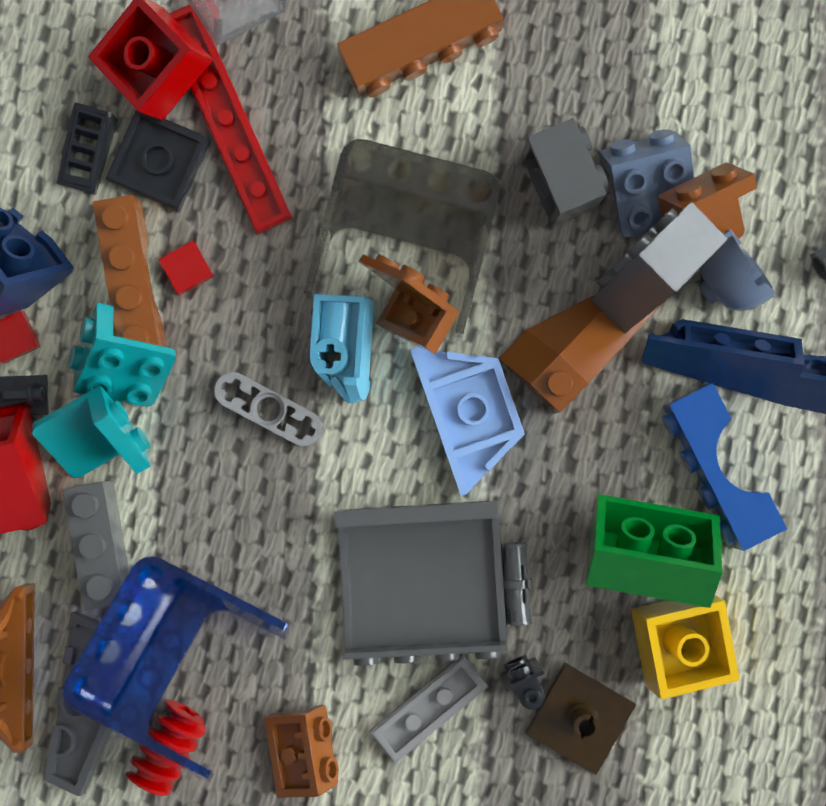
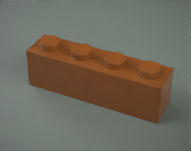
M430 0L337 43L338 52L358 96L361 97L368 93L369 97H376L390 89L389 83L401 77H404L406 81L415 79L424 74L427 70L425 66L438 60H440L441 64L449 63L463 54L461 49L476 43L477 47H483L495 41L499 37L498 32L502 30L504 18L495 0Z

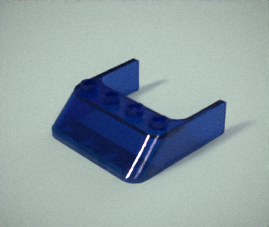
M154 556L145 557L137 561L130 570L67 677L63 687L64 698L67 704L81 714L210 782L214 775L211 770L151 739L148 728L151 716L209 615L218 611L231 612L284 640L289 633V624L161 558Z

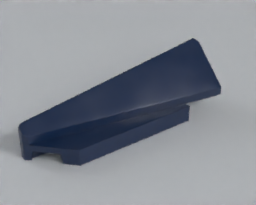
M686 319L673 323L669 332L661 336L654 335L653 333L648 335L642 355V362L646 365L703 382L714 383V385L784 406L826 414V356L803 355L802 339Z

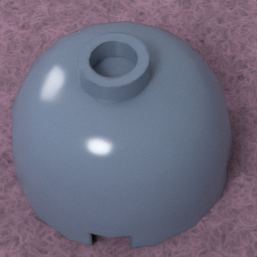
M728 229L723 234L728 239L699 268L704 281L698 286L711 304L719 301L730 310L739 312L752 310L777 294L753 257L751 258L745 249H741L739 245L742 242L732 230Z

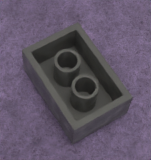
M692 202L679 214L672 208L597 282L602 289L591 300L624 333H627L676 293L728 238Z

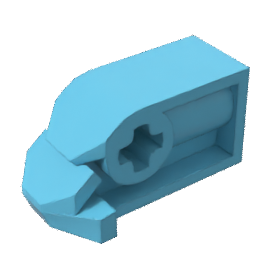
M314 294L310 362L329 387L335 388L347 403L355 404L364 401L370 392L369 374L375 301L364 296ZM336 352L341 353L340 361L328 362V355H333Z

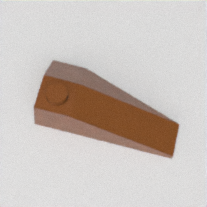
M593 295L527 329L498 359L555 414L561 413L662 304L627 333H624L591 300L595 296Z

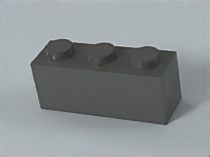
M103 481L62 489L83 611L125 604L134 599L114 481Z

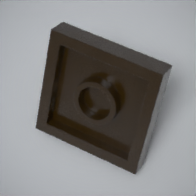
M564 662L548 690L543 704L538 708L525 733L597 775L637 704Z

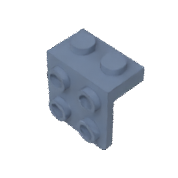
M668 129L652 132L649 138L637 141L629 139L619 140L612 143L610 148L599 150L602 167L612 178L619 231L626 238L646 234L662 219L658 195L694 178L691 146L676 131Z

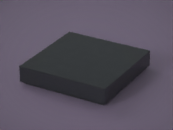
M135 110L105 179L110 183L180 212L212 140L207 136L167 119L160 120Z

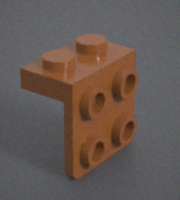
M725 162L658 195L657 198L662 218L672 208L679 214L692 202L722 233L730 229L738 238H741L745 229L738 198L757 189L754 173Z
M362 254L358 262L396 289L376 324L388 332L436 354L460 313L459 310L447 302L450 295L432 284H428L426 287L422 283L425 277L407 265H403L401 270H399L398 264L381 254H378L376 259Z

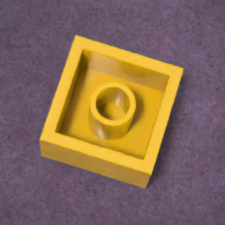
M715 595L711 608L665 600L631 609L645 686L661 700L740 680L726 603L722 598Z

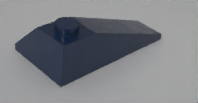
M0 208V315L30 307L69 276L74 269L73 265L50 236L41 231L35 237L19 224L23 215L14 208L8 212Z

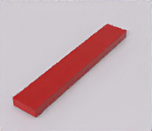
M196 2L169 13L213 59L190 88L255 233L259 235L292 220V215Z

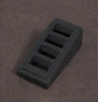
M74 102L56 182L58 185L93 195L97 194L118 123V119L113 113ZM85 120L101 124L99 131L84 127ZM83 136L97 140L96 147L79 143L80 137ZM76 152L93 156V163L75 159ZM71 167L90 172L89 180L71 175Z

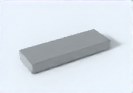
M461 654L458 660H454L375 725L369 733L393 763L396 764L488 687V684L466 657Z

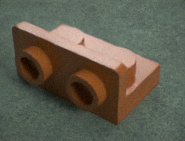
M318 705L307 711L272 713L264 717L277 798L319 797L338 784L339 767L337 760L334 758L331 740L332 724L328 718L325 705Z

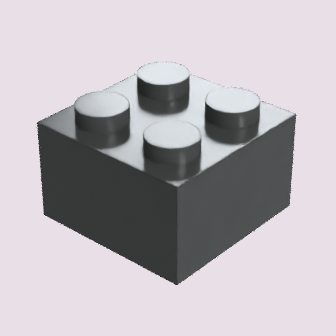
M574 118L528 136L521 154L551 227L596 209L607 195L605 189L608 188V181L605 172L600 165H594L589 151L592 150L590 137L584 127L578 128Z

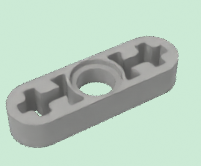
M236 372L226 373L216 382L215 396L218 402L226 408L299 446H310L320 439L323 425L319 416L314 412ZM236 380L241 381L240 389L249 395L253 394V388L260 390V393L251 402L249 413L243 410V407L248 402L234 397L231 402L226 399L228 397V392L224 390L226 383L234 384ZM266 398H274L280 404V414L273 421L263 420L258 413L260 402ZM289 406L296 409L291 415L294 419L298 421H304L306 417L312 419L311 427L315 429L313 436L305 435L303 439H299L297 437L298 429L287 423L285 431L278 428L285 420Z

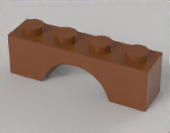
M133 194L92 201L110 306H113L115 336L167 347L162 317L155 302L149 276L147 259L149 240L142 202Z

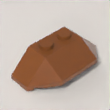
M26 583L15 587L0 602V739L13 753H22L33 745L35 583Z

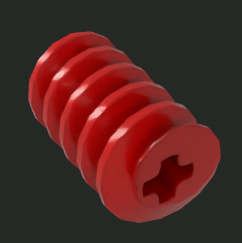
M166 699L163 704L171 714L158 713L155 717L163 726L162 729L150 727L147 730V734L154 740V743L141 741L138 746L146 755L145 758L133 755L130 759L131 764L138 769L137 772L128 771L125 774L130 781L141 789L159 796L170 794L173 789L172 781L178 780L182 773L180 767L186 766L190 760L188 753L194 752L198 746L196 738H202L206 732V727L203 724L205 721L195 710L169 699Z

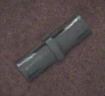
M526 542L501 544L507 626L532 624L529 606V588L532 587V579L528 578Z

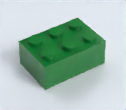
M598 494L589 528L586 586L711 608L723 574L720 516Z

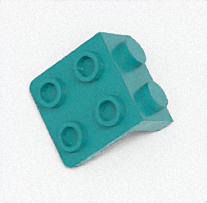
M97 303L91 318L85 317L83 319L79 334L80 345L72 346L68 368L74 369V393L86 394L101 385L112 400L148 407L155 404L176 361V352L172 348L113 336V306Z
M101 385L41 418L32 425L34 437L73 478L82 477L119 455L136 474L151 467L146 451L151 446L145 433L140 427L135 428L132 425L120 402H114Z

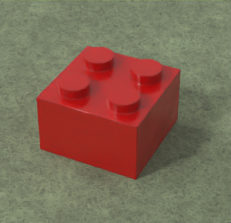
M133 0L88 56L93 64L138 112L160 120L165 119L213 61L210 55L162 6L151 0Z

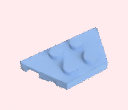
M415 347L410 349L460 496H463L500 461L525 433L498 358L441 351L433 354L423 348Z

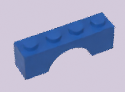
M714 383L705 384L663 405L666 412L662 416L663 424L671 437L678 436L684 448L680 452V457L686 469L691 474L697 473L703 485L698 488L703 503L709 510L714 508L717 515L720 516L721 538L727 546L733 544L735 549L745 551L787 530L769 492H747L741 490L727 480L719 467L717 444L723 429L731 421V417Z

